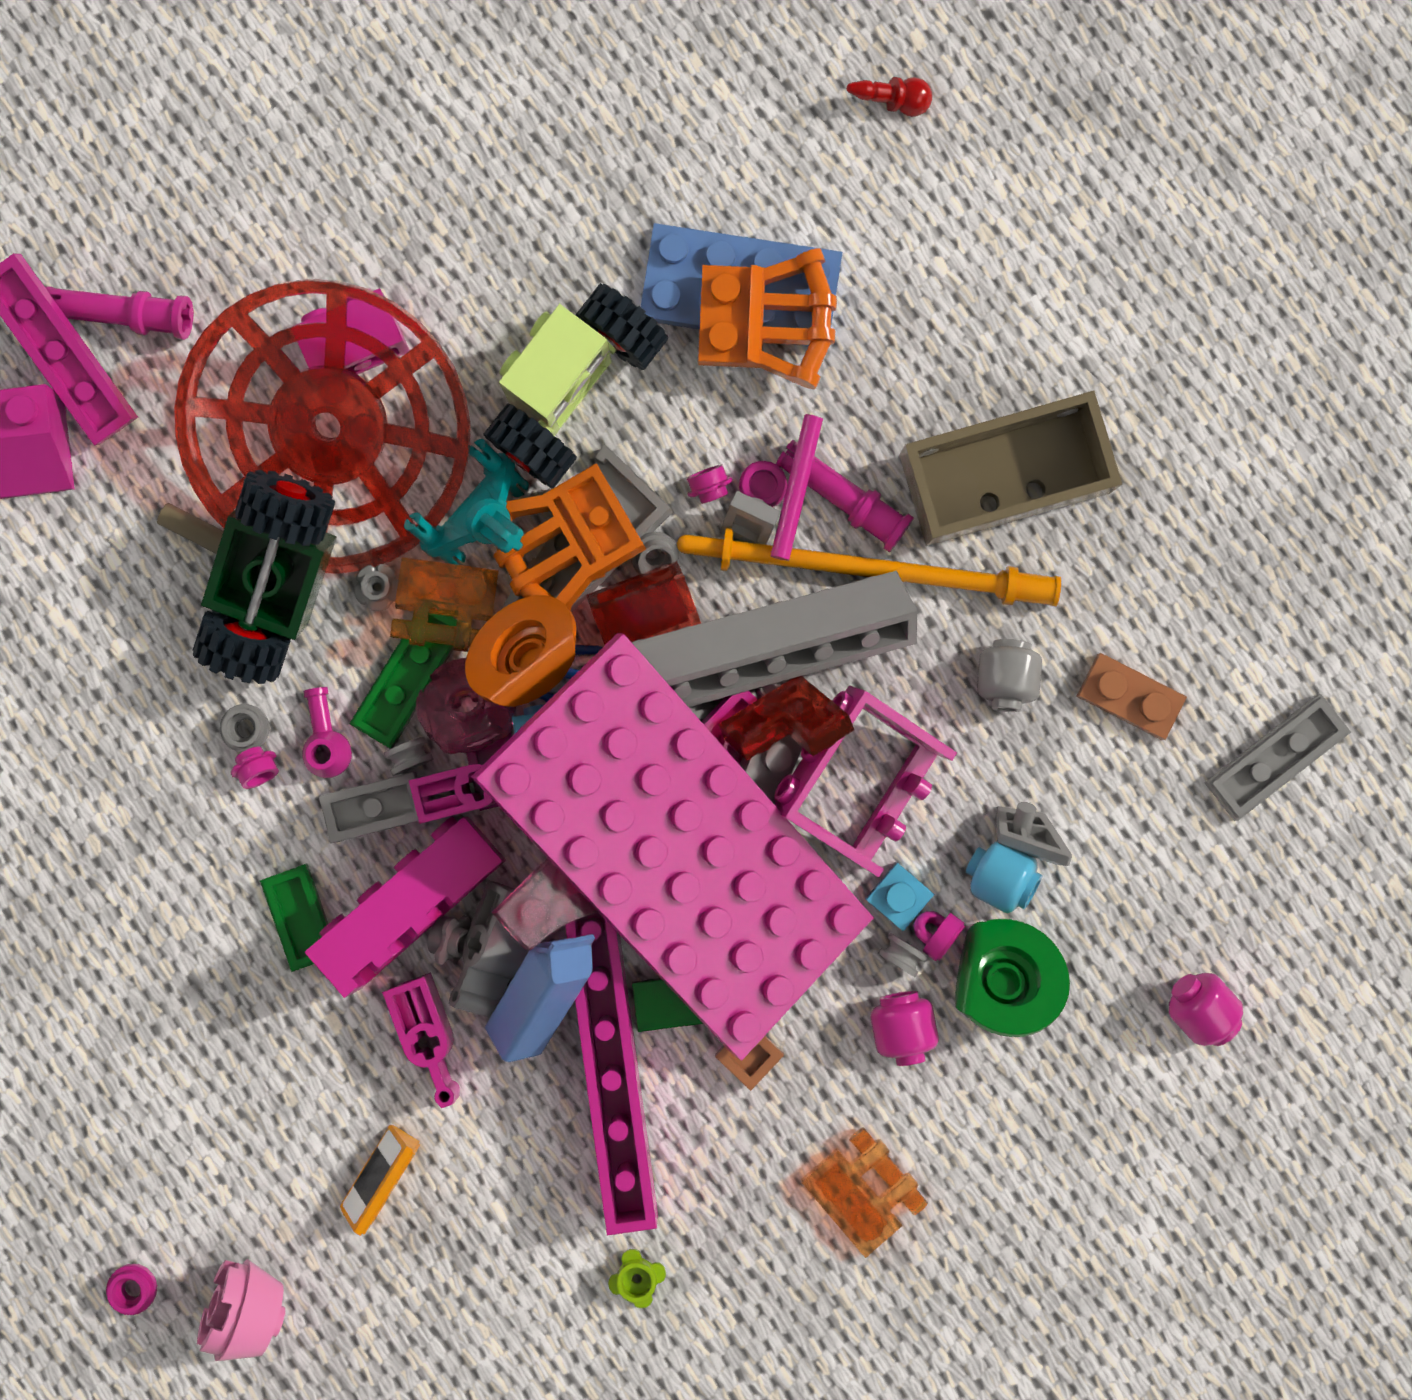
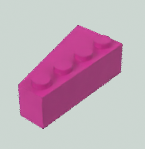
M451 816L430 835L435 840L421 853L415 848L393 867L397 871L396 875L384 885L378 881L368 888L356 900L360 905L346 917L340 914L319 932L322 937L304 952L344 998L362 989L430 929L440 917L447 914L506 861L503 855L469 817H463L457 822Z

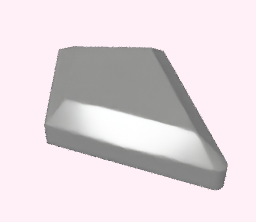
M1028 802L1018 803L1017 809L997 806L995 819L997 841L999 844L1055 865H1070L1072 854L1045 813L1036 812V807Z

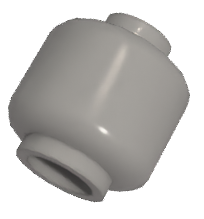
M998 639L993 641V647L981 652L977 691L981 697L992 701L993 710L1021 712L1022 704L1033 702L1039 697L1042 657L1037 652L1031 650V643L1014 639Z

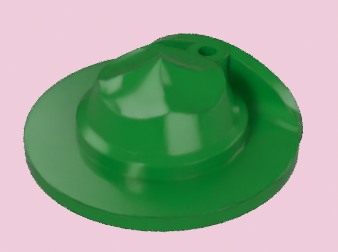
M992 919L973 924L966 933L961 953L955 991L956 1009L977 1026L1000 1036L1025 1037L1038 1033L1050 1026L1063 1011L1070 990L1068 968L1057 946L1040 930L1017 920Z

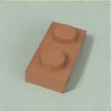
M1102 653L1097 654L1076 696L1160 740H1166L1187 696Z

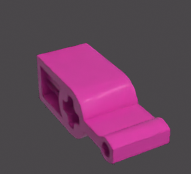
M471 764L409 780L419 824L495 804L485 791L483 793L484 799H482L479 792L472 793L469 784L475 782L471 776L483 764ZM452 790L455 791L454 795L430 801L429 796Z
M430 972L390 987L382 993L404 1054L415 1066L428 1067L436 1088L435 1102L441 1108L454 1104L459 1098L460 1087L456 1081L452 1080L444 1059L452 1049L454 1038ZM424 1031H426L428 1037L437 1036L440 1043L433 1049L434 1054H432L429 1047L420 1048L418 1041L424 1036Z

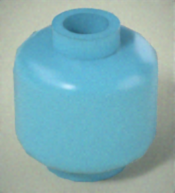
M998 841L991 844L987 851L978 847L966 868V873L973 876L970 883L972 895L1004 913H1010L1017 909V907L1026 909L1043 875L1037 872L1038 862L1036 858L999 844Z

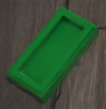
M304 864L260 880L291 972L314 964L304 952L322 937L319 932L328 925L309 866Z

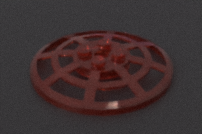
M303 279L278 283L253 292L226 308L204 329L189 352L178 381L174 406L175 437L182 466L194 492L209 514L223 528L228 516L237 506L245 477L250 471L255 473V470H262L265 473L275 471L281 474L289 468L298 476L314 482V486L322 488L323 493H329L332 497L334 484L349 482L358 477L361 479L375 499L354 508L333 509L328 525L359 523L384 512L400 537L388 544L373 548L364 553L344 557H330L325 573L355 572L368 565L376 567L379 564L391 562L420 543V540L404 528L406 519L416 527L418 524H415L412 518L409 517L400 499L406 495L418 478L427 452L454 458L451 474L441 496L424 517L434 528L437 527L453 505L464 480L470 451L471 423L466 395L454 365L439 341L416 317L394 301L367 288L336 280ZM310 293L327 294L326 323L314 322L295 325L269 336L249 315L250 312L258 307L284 297ZM347 298L363 301L388 313L410 329L421 342L402 357H399L391 348L376 337L357 328L347 326ZM233 327L254 350L246 356L236 371L227 399L197 397L199 380L208 357L221 337ZM326 338L324 365L314 366L300 371L281 350L283 346L302 339ZM346 341L369 350L384 361L388 367L369 382L358 374L345 369ZM433 358L443 372L452 395L457 420V438L429 432L426 401L413 373ZM265 361L284 384L277 390L271 404L244 401L251 378ZM400 383L405 388L410 400L415 428L387 422L386 411L380 398ZM330 413L338 419L340 433L337 437H325L317 430L316 417L318 414ZM195 417L226 419V431L230 449L244 477L222 494L212 481L201 456L196 434ZM243 421L267 424L269 438L275 453L259 466L254 462L247 447L243 431ZM385 443L413 448L405 471L392 487H390L374 465L382 453Z

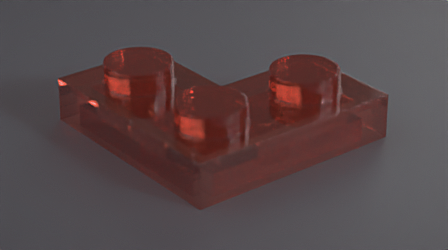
M803 676L790 679L718 724L724 739L746 760L765 752L774 743L787 735L814 756L822 750L832 747L838 740L854 731L850 716Z

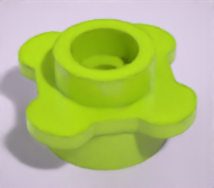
M629 1249L623 1253L622 1265L616 1274L610 1276L608 1286L613 1294H620L637 1308H646L652 1303V1295L656 1285L665 1280L666 1270L661 1263H651L642 1258L639 1250ZM635 1274H639L642 1277L639 1283L634 1282L632 1279Z

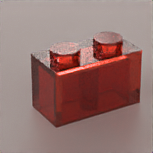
M677 561L586 594L604 645L617 633L625 634L631 642L639 639H646L684 627L701 624L685 577Z

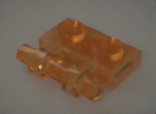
M402 557L395 609L414 611L412 621L393 618L390 637L409 640V645L424 647L425 642L453 645L454 651L468 652L472 641L480 630L472 629L473 619L488 621L493 616L499 570ZM429 613L458 617L456 626L428 623Z
M862 1127L849 1139L860 1152L856 1158L849 1162L842 1152L836 1148L801 1179V1183L866 1258L902 1227L900 1220L891 1211L892 1208L902 1202L913 1215H916L927 1206L928 1202L917 1190L919 1184L909 1172L903 1174L888 1156L890 1150L881 1139L874 1140L869 1132ZM872 1168L889 1186L879 1196L862 1177Z

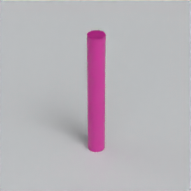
M805 414L770 555L776 559L790 560L823 418L815 415Z

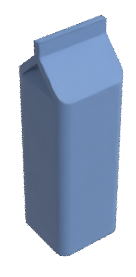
M593 934L532 945L485 1025L488 1035L504 1061L513 1062L542 1054L592 973L591 944L595 939Z

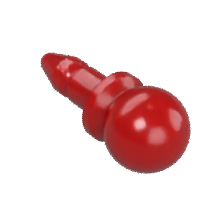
M893 77L889 83L876 81L872 83L869 80L849 83L846 87L848 93L861 100L868 101L871 99L874 102L887 103L888 111L896 112L899 109L900 112L911 117L924 114L929 109L933 97L929 84L917 77H911L904 81L900 77Z

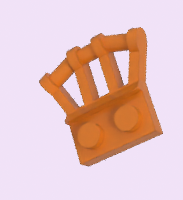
M820 248L811 249L799 254L795 258L766 268L757 265H751V267L702 265L698 365L762 368L800 386L815 390L821 378L817 373L829 346L835 343L836 332L835 329L831 328V312L837 308V296L831 293L822 264L825 263L822 250ZM803 272L811 291L809 295L764 293L765 285ZM764 310L812 312V326L810 328L763 326ZM762 343L809 345L800 366L793 365L762 351Z
M596 463L543 495L506 501V508L510 513L511 521L517 517L550 511L554 517L526 532L520 540L523 546L519 551L512 549L508 553H504L496 547L497 551L494 554V558L499 567L506 568L512 579L510 587L515 596H522L524 598L535 595L554 597L540 586L541 582L579 561L582 565L581 568L556 597L571 610L572 605L593 580L605 577V573L646 550V547ZM563 532L570 545L528 569L522 559L524 555Z

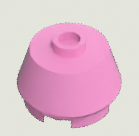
M248 1259L243 1264L225 1260L213 1281L220 1285L216 1287L209 1308H204L197 1344L202 1345L200 1348L201 1352L214 1354L215 1361L260 1357L266 1351L272 1336L276 1337L279 1334L285 1316V1307L282 1306L283 1284Z

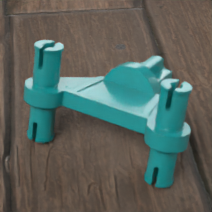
M478 439L474 442L482 450V453L471 445L469 454L484 467L485 478L442 527L439 525L432 526L418 512L409 515L418 524L417 527L408 519L404 523V528L420 540V548L430 557L438 556L453 570L461 567L452 558L453 556L462 563L466 560L465 553L458 549V547L475 541L482 544H493L504 553H508L512 549L519 551L523 546L520 540L524 532L511 521L510 513L506 508L508 492L516 498L524 495L516 484L527 491L529 483L514 470L515 463L505 453H497L484 439Z

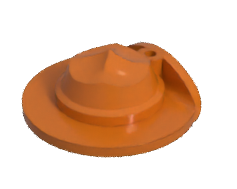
M535 595L510 603L494 614L475 636L466 657L465 674L472 690L486 701L502 706L515 707L536 700L553 689L567 674L575 659L576 622L572 612L557 598Z

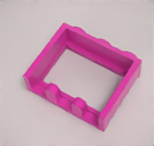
M849 685L846 691L838 693L830 703L827 710L829 717L820 732L811 735L804 744L801 751L802 760L794 773L787 775L778 785L774 794V799L776 800L774 805L780 810V815L787 818V820L865 870L880 877L884 869L872 862V858L886 837L896 842L904 835L906 825L897 819L911 796L924 800L931 792L932 784L923 779L937 755L953 761L957 752L867 691ZM863 709L914 743L915 747L851 846L799 813L798 810Z

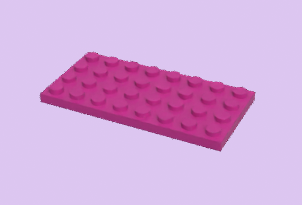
M617 633L471 776L732 1055L741 1061L874 918L787 818L780 815V810L625 634Z

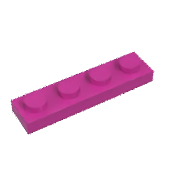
M13 253L0 263L1 318L94 446L103 443L136 420L138 416L21 254Z

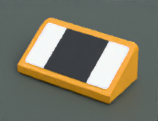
M389 1125L340 1205L341 1211L352 1230L359 1236L365 1234L371 1227L420 1147V1141L394 1125Z

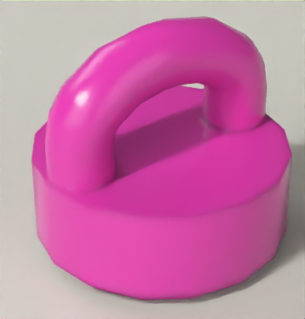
M926 911L916 917L913 927L917 938L926 944L922 951L934 961H940L965 928V923L952 913L945 918L937 912ZM928 923L938 927L934 934H931L926 929Z

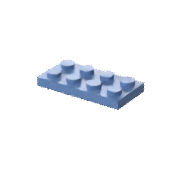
M654 223L641 308L646 311V315L653 317L660 324L700 330L702 265L740 267L757 265L766 268L816 248ZM821 249L825 258V263L822 264L831 293L836 295L843 252ZM803 272L765 285L764 293L809 295L811 291ZM764 310L763 326L810 328L812 326V312ZM834 311L831 312V325Z

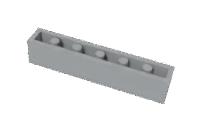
M893 571L794 599L779 601L746 612L731 614L724 618L684 627L665 634L639 639L632 642V644L684 703L691 707L917 644L918 611L898 572Z

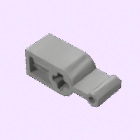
M488 880L464 942L462 957L465 965L456 987L450 994L449 1004L452 1007L491 1017L505 993L509 980L513 979L532 947L548 903L530 893Z

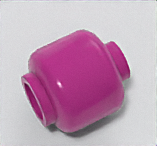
M1188 974L1174 984L1171 991L1172 997L1169 1001L1168 1013L1172 1020L1195 1044L1221 1046L1230 1042L1238 1034L1242 1027L1243 1004L1216 974Z
M905 991L880 997V1005L872 1010L870 1017L877 1052L882 1056L895 1058L897 1066H909L926 1061L924 1053L934 1049L939 1041L932 1003L927 999L919 998L918 991Z

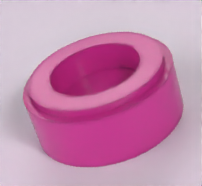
M758 461L750 464L743 471L739 482V491L741 493L761 499L773 508L778 506L785 497L787 479L783 470L776 464L769 461Z

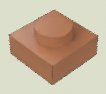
M766 1035L742 1061L733 1056L724 1045L715 1054V1057L750 1091L784 1056V1052Z

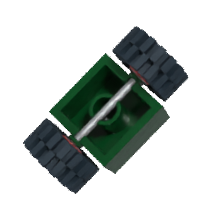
M255 470V473L251 471L247 473L236 509L227 518L201 606L211 609L212 612L206 611L202 618L193 647L194 658H199L198 663L202 666L210 665L209 671L215 674L223 672L225 673V678L233 680L234 676L239 677L241 682L250 683L251 679H253L258 684H265L266 680L274 682L276 678H279L291 639L296 640L309 623L337 536L326 532L335 506V500H332V496L329 493H323L322 488L318 486L311 487L309 486L310 482L303 479L300 481L294 480L293 476L288 474L279 476L275 471L265 473L262 470Z

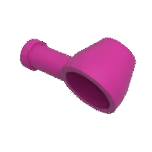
M328 687L304 690V698H307L313 735L307 739L303 746V762L306 768L318 777H336L342 774L351 762L352 749L350 743L341 733L332 730L327 701ZM321 745H326L331 752L330 759L324 764L320 763L315 755L317 748Z

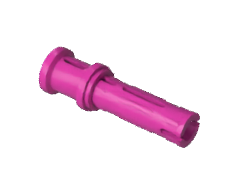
M50 286L45 287L67 319L129 326L138 335H147L150 331L172 333L175 338L181 340L187 339L192 330L194 311L192 301L188 296L180 295L174 300L152 297L147 291H138L133 293L131 297L58 289Z
M792 440L786 446V453L783 451L776 462L777 466L783 468L788 473L791 472L797 447L795 440ZM814 456L807 486L848 514V521L851 522L850 525L855 529L862 527L884 543L883 549L890 553L904 535L914 517L909 513L903 516L880 500L881 494L870 489L867 492L863 491Z

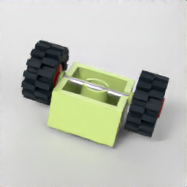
M600 283L576 315L559 303L552 314L546 311L537 319L530 331V336L533 338L522 353L518 350L514 351L501 367L499 374L503 377L499 384L509 403L505 405L483 435L498 450L505 453L517 466L549 488H554L577 459L573 451L565 446L555 435L611 364L610 353H616L620 359L625 362L627 360L631 366L645 370L667 342L668 335L665 334V330L657 325L658 322L653 317L645 314L646 311L640 306L637 307L627 296L623 297L618 290L611 289L606 284L602 285Z

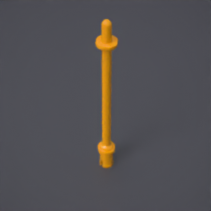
M726 527L724 539L682 535L676 543L678 550L684 554L722 558L721 571L728 570L730 560L863 577L878 576L897 571L902 582L994 593L998 599H1001L1002 604L1013 605L1014 601L1056 607L1061 593V577L1019 572L1018 567L1007 566L1006 570H1002L998 574L796 548H792L790 560L785 561L770 556L773 545L734 541L733 529Z

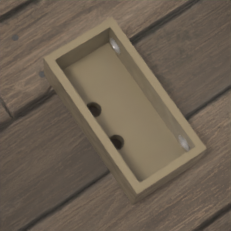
M1094 390L905 444L899 454L926 546L1112 493L1122 485ZM1028 483L1040 485L1042 489V496L1040 498L1034 499L1027 494L1026 487ZM981 497H993L996 501L995 511L987 512L983 510L980 505Z

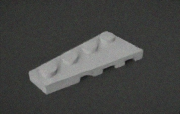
M605 444L602 445L595 457L597 460L595 464L597 463L639 537L642 538L645 534L654 532L673 511ZM563 532L544 544L538 556L530 561L527 566L528 569L570 545ZM579 561L541 582L540 586L556 598L581 568V563ZM619 566L605 573V577L593 580L572 605L570 611L573 612ZM512 590L502 608L524 597L515 596Z

